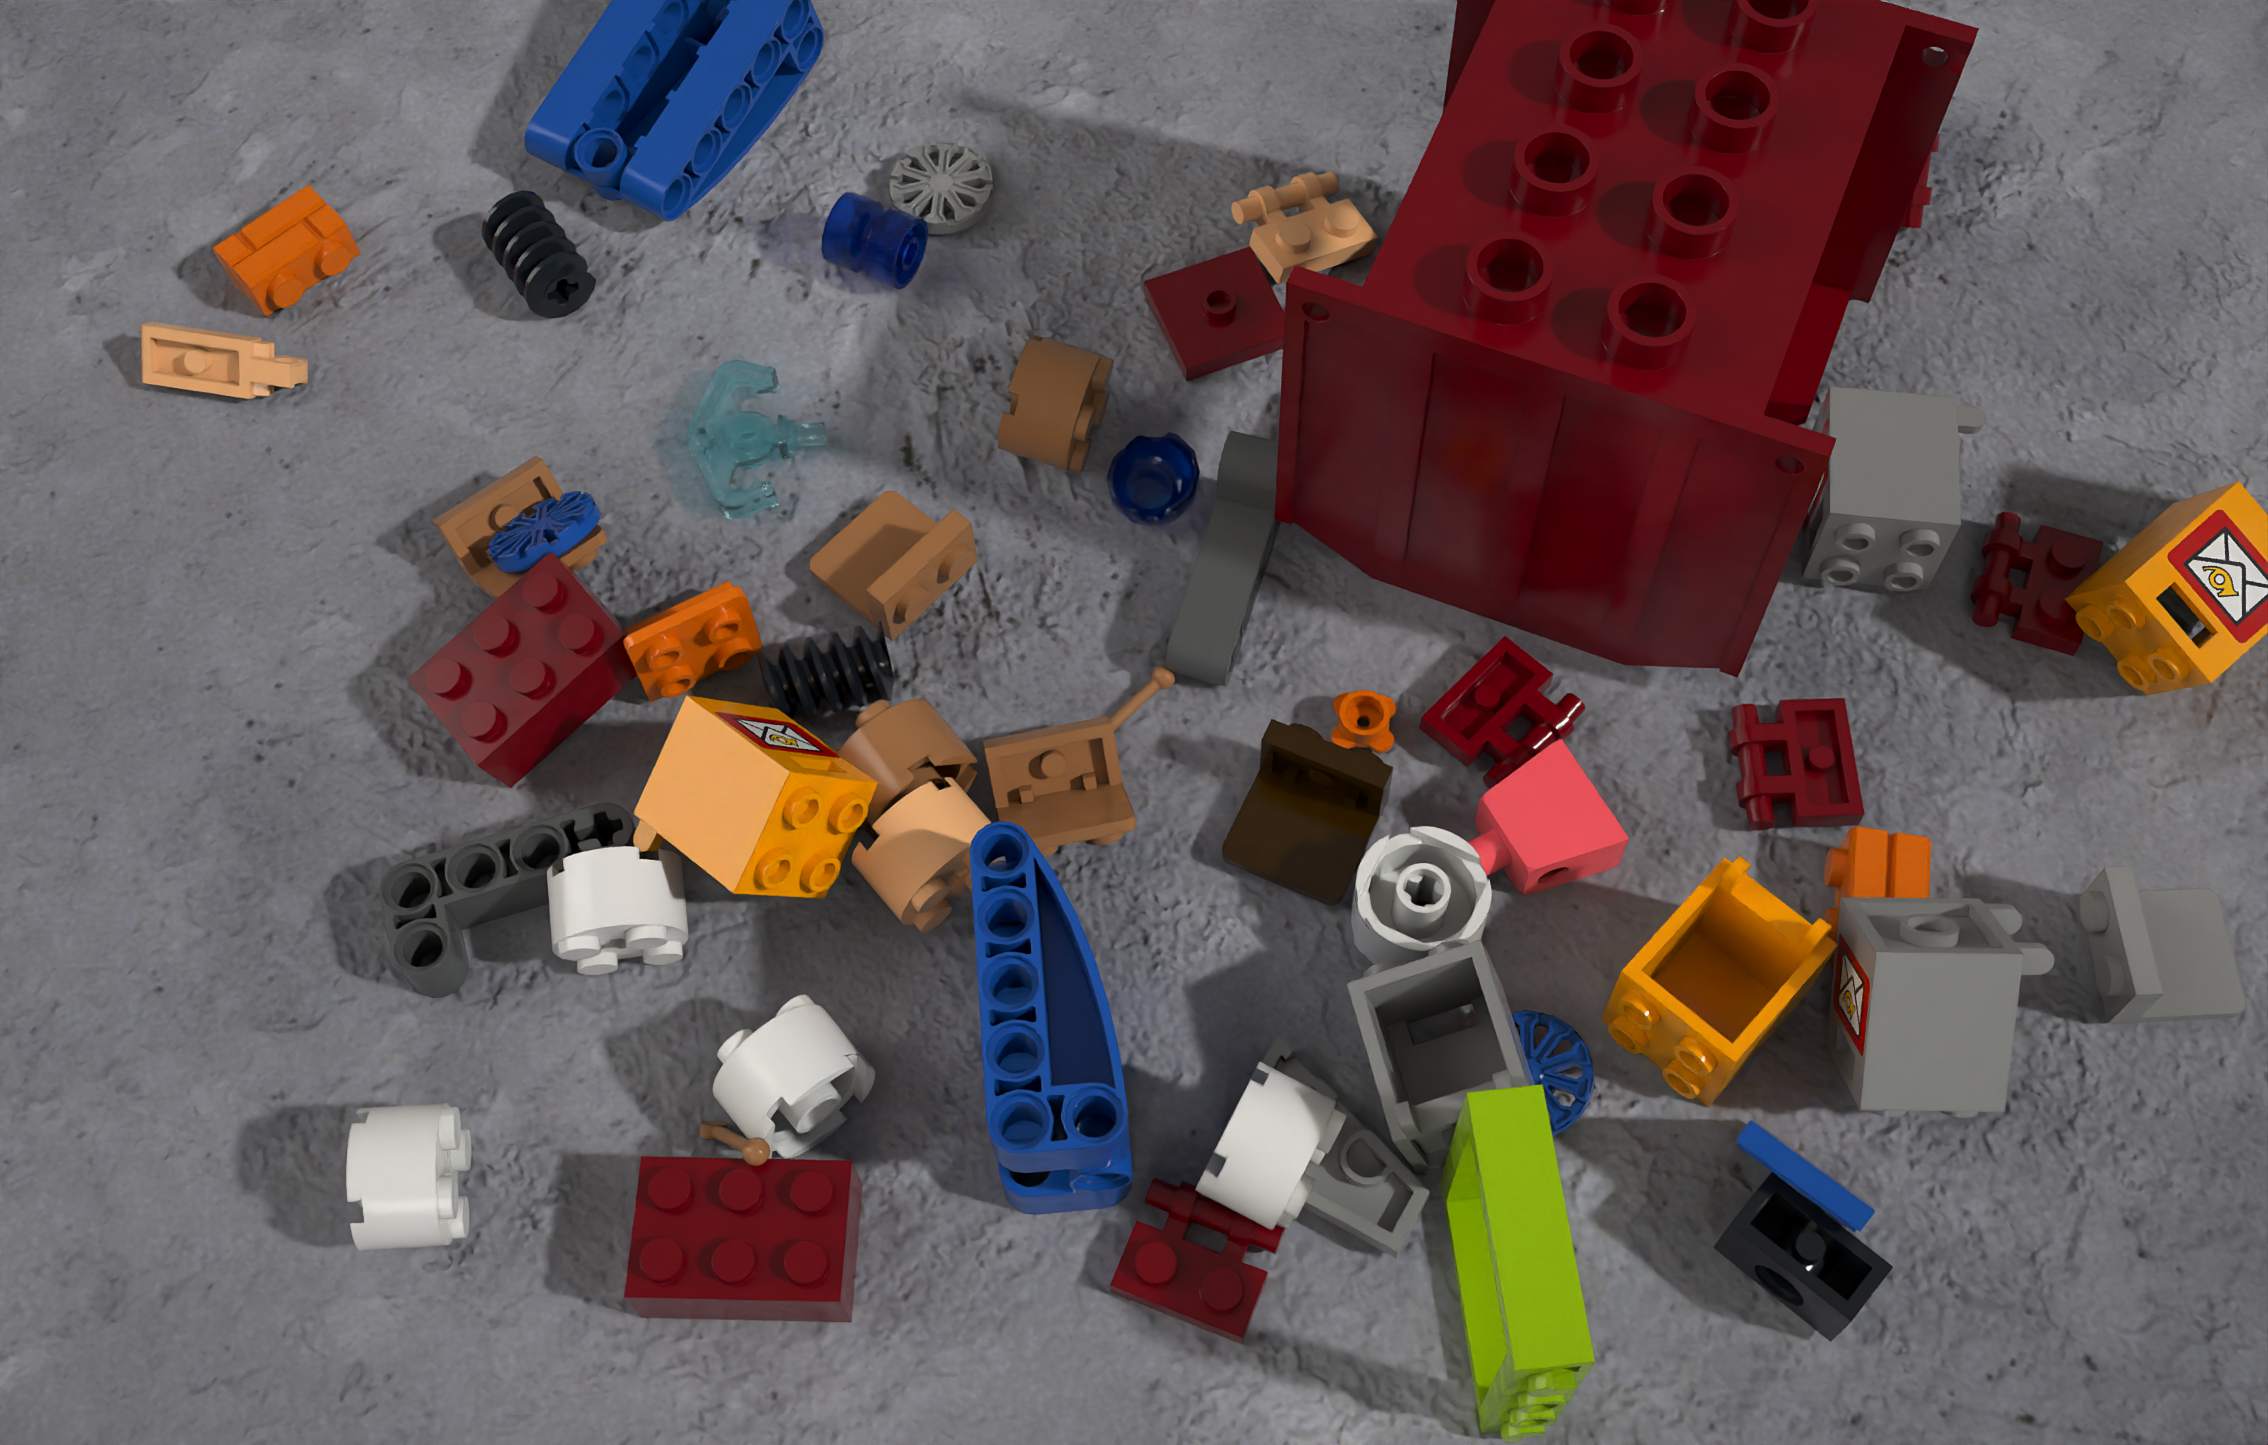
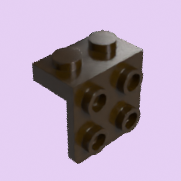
M1271 719L1261 739L1260 769L1222 846L1224 861L1231 866L1329 906L1339 904L1346 894L1388 802L1393 767L1384 764L1376 754L1358 747L1347 749L1324 740L1317 731L1308 726L1297 723L1286 725Z

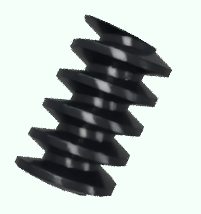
M522 190L514 192L497 201L488 211L482 223L483 240L488 249L493 252L497 262L504 268L508 278L514 282L519 294L525 298L530 310L541 317L559 318L575 312L588 301L595 289L596 279L587 272L588 266L585 258L577 253L575 244L566 237L564 229L556 223L554 215L545 208L544 202L539 195L533 191Z
M881 621L878 624L876 641H871L862 626H857L854 628L852 646L847 647L838 633L834 631L830 632L827 652L823 653L812 637L805 638L801 658L795 656L787 642L781 643L778 662L774 664L771 663L762 648L757 649L760 671L770 708L779 709L792 720L794 719L795 705L798 703L808 718H817L820 698L826 700L834 713L842 712L846 692L850 693L860 708L865 707L868 702L869 688L874 686L882 700H892L895 679Z

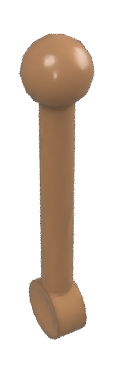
M1159 665L1154 668L1151 674V681L1110 718L1113 731L1122 725L1159 689L1172 687L1176 678L1175 673L1165 669V665Z
M700 1122L699 1136L701 1138L717 1139L742 1152L744 1160L749 1165L759 1166L769 1159L770 1147L762 1138L748 1140L728 1130V1123Z

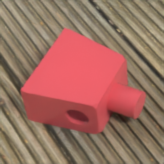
M1559 739L1485 792L1479 800L1475 816V824L1481 835L1468 841V843L1481 858L1480 864L1487 876L1503 868L1516 890L1522 895H1530L1618 866L1629 837L1562 739Z

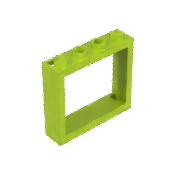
M1543 1084L1466 1092L1440 1177V1186L1481 1433L1501 1431L1503 1441L1520 1442L1524 1437L1546 1435L1545 1426L1554 1425L1594 1365L1595 1359Z

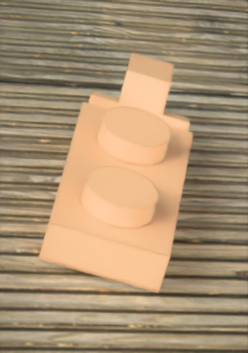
M158 322L141 324L143 383L245 399L274 395V386L293 388L295 384L308 383L307 359L274 355V343L261 341L259 337Z

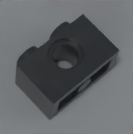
M1773 1172L1770 1173L1713 1247L1830 1342L1852 1322L1893 1268L1891 1264Z

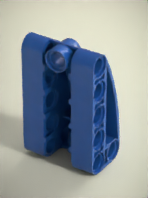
M612 0L531 118L524 136L526 151L532 156L590 183L597 194L604 199L611 201L625 200L666 221L675 220L712 190L749 152L774 122L817 62L824 45V31L811 0Z
M997 821L990 823L980 829L971 841L970 866L986 1121L994 1154L998 1159V1170L1005 1197L1014 1209L1024 1214L1033 1215L1104 1209L1115 1206L1127 1197L1132 1188L1134 1177L1121 1057L1110 1006L1095 957L1076 911L1061 883L1028 833L1022 827L1012 822ZM1005 856L1006 861L992 862L996 858ZM1014 921H1019V922H1021L1020 924H1016V925H1005V924H1003V922H1014ZM1011 985H1022V986H1024V987H1020V988H1009V987H1007V986H1011ZM1050 1171L1047 1179L1037 1186L1025 1187L1014 1181L1016 1172Z

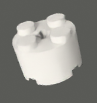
M1421 826L1413 827L1410 829V832L1389 838V834L1370 847L1361 860L1356 875L1351 924L1356 947L1374 965L1386 961H1400L1402 964L1428 957L1429 951L1443 942L1465 939L1471 943L1481 939L1491 904L1492 890L1490 880H1488L1480 864L1481 858L1467 841L1444 829ZM1418 901L1427 903L1424 907L1417 905Z
M621 846L594 849L568 856L563 859L564 871L561 873L551 866L547 870L553 953L562 959L577 961V971L584 975H600L614 972L618 969V959L643 956V962L650 965L670 964L683 958L682 945L689 939L681 857L669 850L658 849L659 861L640 859L639 847Z
M799 995L788 1001L778 1011L775 1018L761 1026L754 1033L750 1029H744L735 1033L723 1043L717 1053V1057L723 1065L715 1078L713 1095L748 1140L762 1138L768 1143L770 1147L769 1159H772L773 1151H777L782 1159H790L822 1142L847 1120L840 1109L853 1094L860 1103L863 1102L873 1086L875 1070L824 1008L815 1005L809 996Z
M1259 1061L1195 1190L1270 1230H1273L1277 1223L1288 1228L1292 1220L1296 1219L1315 1182L1314 1178L1304 1174L1309 1161L1317 1165L1320 1164L1325 1153H1329L1347 1115L1334 1109L1335 1100Z
M447 1103L359 1108L356 1114L362 1123L351 1124L346 1164L347 1202H358L359 1207L363 1208L364 1222L350 1223L353 1241L359 1251L444 1246L450 1245L453 1239L467 1238L469 1232V1203L467 1196H458L457 1182L458 1171L470 1170L472 1149L469 1129H461L459 1109L457 1107H450Z

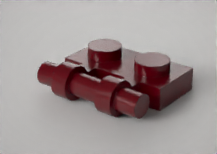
M2012 512L1998 513L1993 529L1989 530L1984 537L1981 553L1986 561L1983 573L1974 579L1970 599L1975 604L1972 615L1973 622L1979 626L1993 627L1998 623L2000 613L2015 617L2011 634L2012 639L2074 656L2082 644L2084 631L2076 621L2075 615L2077 612H2075L2065 598L2098 570L2103 541L2041 524L2033 538V543L2026 542L2018 534L2021 518ZM2010 568L2026 572L2022 589L2014 587L2008 580Z
M1504 636L1421 716L1419 728L1467 768L1484 751L1491 756L1496 764L1483 776L1485 785L1491 789L1553 742L1559 739L1564 741L1574 731L1573 722L1585 711V705L1581 699L1572 693H1567L1556 705L1542 695L1550 687L1553 673ZM1522 714L1532 722L1533 727L1517 742L1505 730Z
M1845 698L1780 700L1775 710L1777 723H1759L1757 706L1753 704H1741L1732 709L1734 728L1730 730L1728 736L1731 754L1739 759L1741 781L1736 784L1738 805L1746 809L1749 829L1762 831L1772 828L1775 825L1772 808L1774 804L1790 805L1793 827L1859 825L1865 814ZM1781 751L1785 775L1768 776L1764 753Z
M1154 1177L1147 1191L1145 1204L1168 1212L1167 1221L1162 1231L1136 1220L1111 1281V1293L1231 1341L1243 1344L1268 1277L1267 1271L1244 1263L1250 1245L1276 1255L1285 1228L1275 1225L1274 1229L1270 1230L1219 1202L1202 1196L1200 1192L1195 1190L1197 1186L1182 1181L1178 1187ZM1192 1222L1228 1236L1222 1254L1185 1240Z

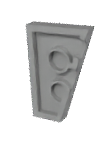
M1277 1033L1262 1063L1335 1100L1334 1109L1347 1115L1329 1153H1325L1319 1165L1309 1161L1304 1171V1174L1314 1178L1315 1182L1303 1208L1390 1256L1397 1258L1429 1197L1430 1190L1371 1129H1365L1338 1101V1095L1321 1078L1317 1079L1294 1055V1050ZM1233 1113L1231 1114L1229 1120L1227 1121L1225 1127L1223 1128L1221 1134L1219 1135L1217 1141L1215 1142L1213 1148L1211 1149V1157H1212V1155H1213V1153H1214V1151H1215V1149H1216V1147H1217V1145H1218V1143H1219V1141H1220V1139H1221V1137H1222V1135H1223V1133H1224V1131H1225V1129H1226V1127H1227V1125H1228V1123H1229V1121H1230V1119H1231Z

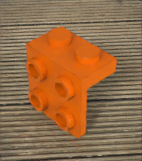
M730 580L625 628L629 635L623 640L637 678L650 703L663 697L673 698L689 691L697 681L720 670L730 671L745 665L757 653V649L762 648L764 650L748 599L743 589L739 586L733 587Z

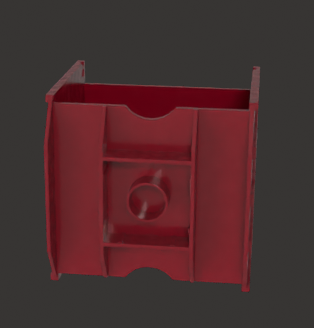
M1457 0L1443 113L1363 286L1294 265L1286 282L1274 519L1290 525L1294 522L1373 579L1627 666L1718 668L1720 672L1738 678L1837 439L1798 425L1805 424L1849 301L1859 300L1869 303L1979 28L1881 0ZM1930 47H1938L1944 51H1936Z

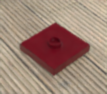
M1250 246L1144 281L1145 297L1186 381L1283 349L1285 313Z

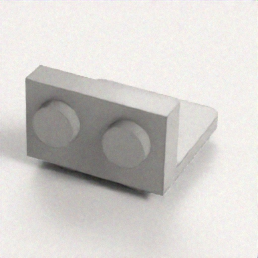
M2131 865L2104 867L2079 897L2080 917L2083 927L2087 932L2095 966V981L2102 996L2108 1024L2234 1018L2245 1009L2246 999L2220 900L2214 891L2208 888L2138 891Z

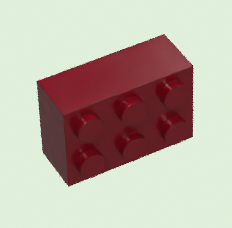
M550 552L407 680L479 768L512 788L633 680L637 674L623 644V640L629 635V632L588 585L553 552Z
M641 1156L624 1298L641 1318L852 1322L863 1186L853 1161L768 1159L762 1165L752 1166L746 1163L744 1158Z

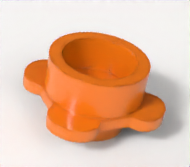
M1359 690L1352 693L1345 692L1335 698L1333 711L1338 715L1337 727L1331 732L1332 743L1347 749L1353 747L1370 748L1373 752L1379 754L1385 753L1392 748L1394 735L1389 731L1390 718L1395 715L1396 706L1391 698L1369 690ZM1360 719H1366L1369 721V725L1361 727L1357 722Z

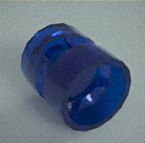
M853 191L845 192L838 198L826 220L822 235V255L830 264L854 273L862 272L865 269L866 275L872 277L875 281L895 289H903L912 281L924 258L928 240L927 222L919 216L903 210H893L890 208L885 211L884 206L879 201Z

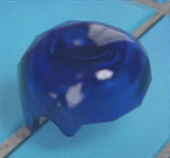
M1168 432L1165 436L1161 437L1137 435L1124 449L1120 450L1113 457L1106 477L1112 505L1133 523L1144 526L1170 524L1188 511L1194 503L1201 480L1195 450L1179 435Z

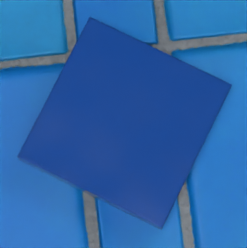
M1750 1120L1735 1140L1738 1142L1737 1147L1853 1232L1856 1230L1860 1232L1874 1214L1875 1210L1870 1204L1756 1121Z

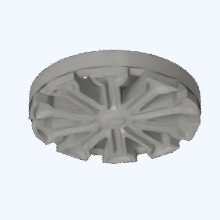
M948 140L936 141V145L930 146L924 143L906 152L907 156L902 160L899 159L894 164L889 181L891 205L899 219L915 230L929 234L959 232L981 220L992 205L995 188L991 167L984 160L981 153L968 145L962 147L958 146L957 142ZM939 158L938 166H935L931 159ZM951 158L958 159L952 166H950ZM918 165L921 170L914 169V167ZM973 167L977 169L974 171H969ZM901 182L910 183V184L900 185ZM979 185L984 186L983 188H980V189L974 188V186H979ZM914 199L911 203L903 204L906 200ZM967 201L976 205L972 208L971 206H965L963 202ZM926 209L931 211L925 218L919 217ZM953 212L954 219H946L943 214Z

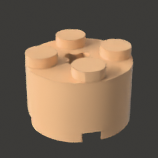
M944 777L945 788L939 790L931 781L913 790L895 803L872 825L874 831L879 835L877 840L868 851L859 842L851 858L853 866L904 925L915 924L921 933L934 929L950 914L952 907L949 905V902L967 888L972 891L971 841L980 829L991 823L952 777Z

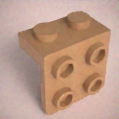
M534 456L432 522L470 581L494 600H497L532 568L510 573L500 571L488 554L489 542L497 532H506L507 530L504 526L519 514L524 513L528 516L535 512L532 506L551 497H554L556 501H560V497L564 493L544 460ZM596 524L592 531L581 541L557 557L572 571L577 570L590 563L597 556V549L607 542L608 537L602 527Z
M886 491L810 559L809 568L812 576L876 629H878L879 621H881L884 635L893 641L960 579L978 559L972 523L955 509L950 511L939 523H936L899 493Z
M1109 716L983 741L998 820L1012 822L1022 827L1044 857L1055 853L1061 845L1085 841L1089 845L1113 843L1121 839L1123 833L1132 831L1137 827L1135 813L1123 785L1113 725Z

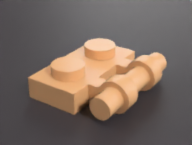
M1312 172L1298 175L1292 178L1289 185L1276 189L1268 185L1251 190L1248 198L1232 203V215L1238 224L1255 220L1259 227L1254 228L1252 231L1249 246L1278 285L1287 282L1294 265L1318 272L1374 253L1379 237L1350 199L1347 198L1331 204L1325 199L1327 196L1336 194L1339 189L1337 177L1333 172H1327L1318 176ZM1295 206L1301 211L1300 214L1288 218L1282 212Z

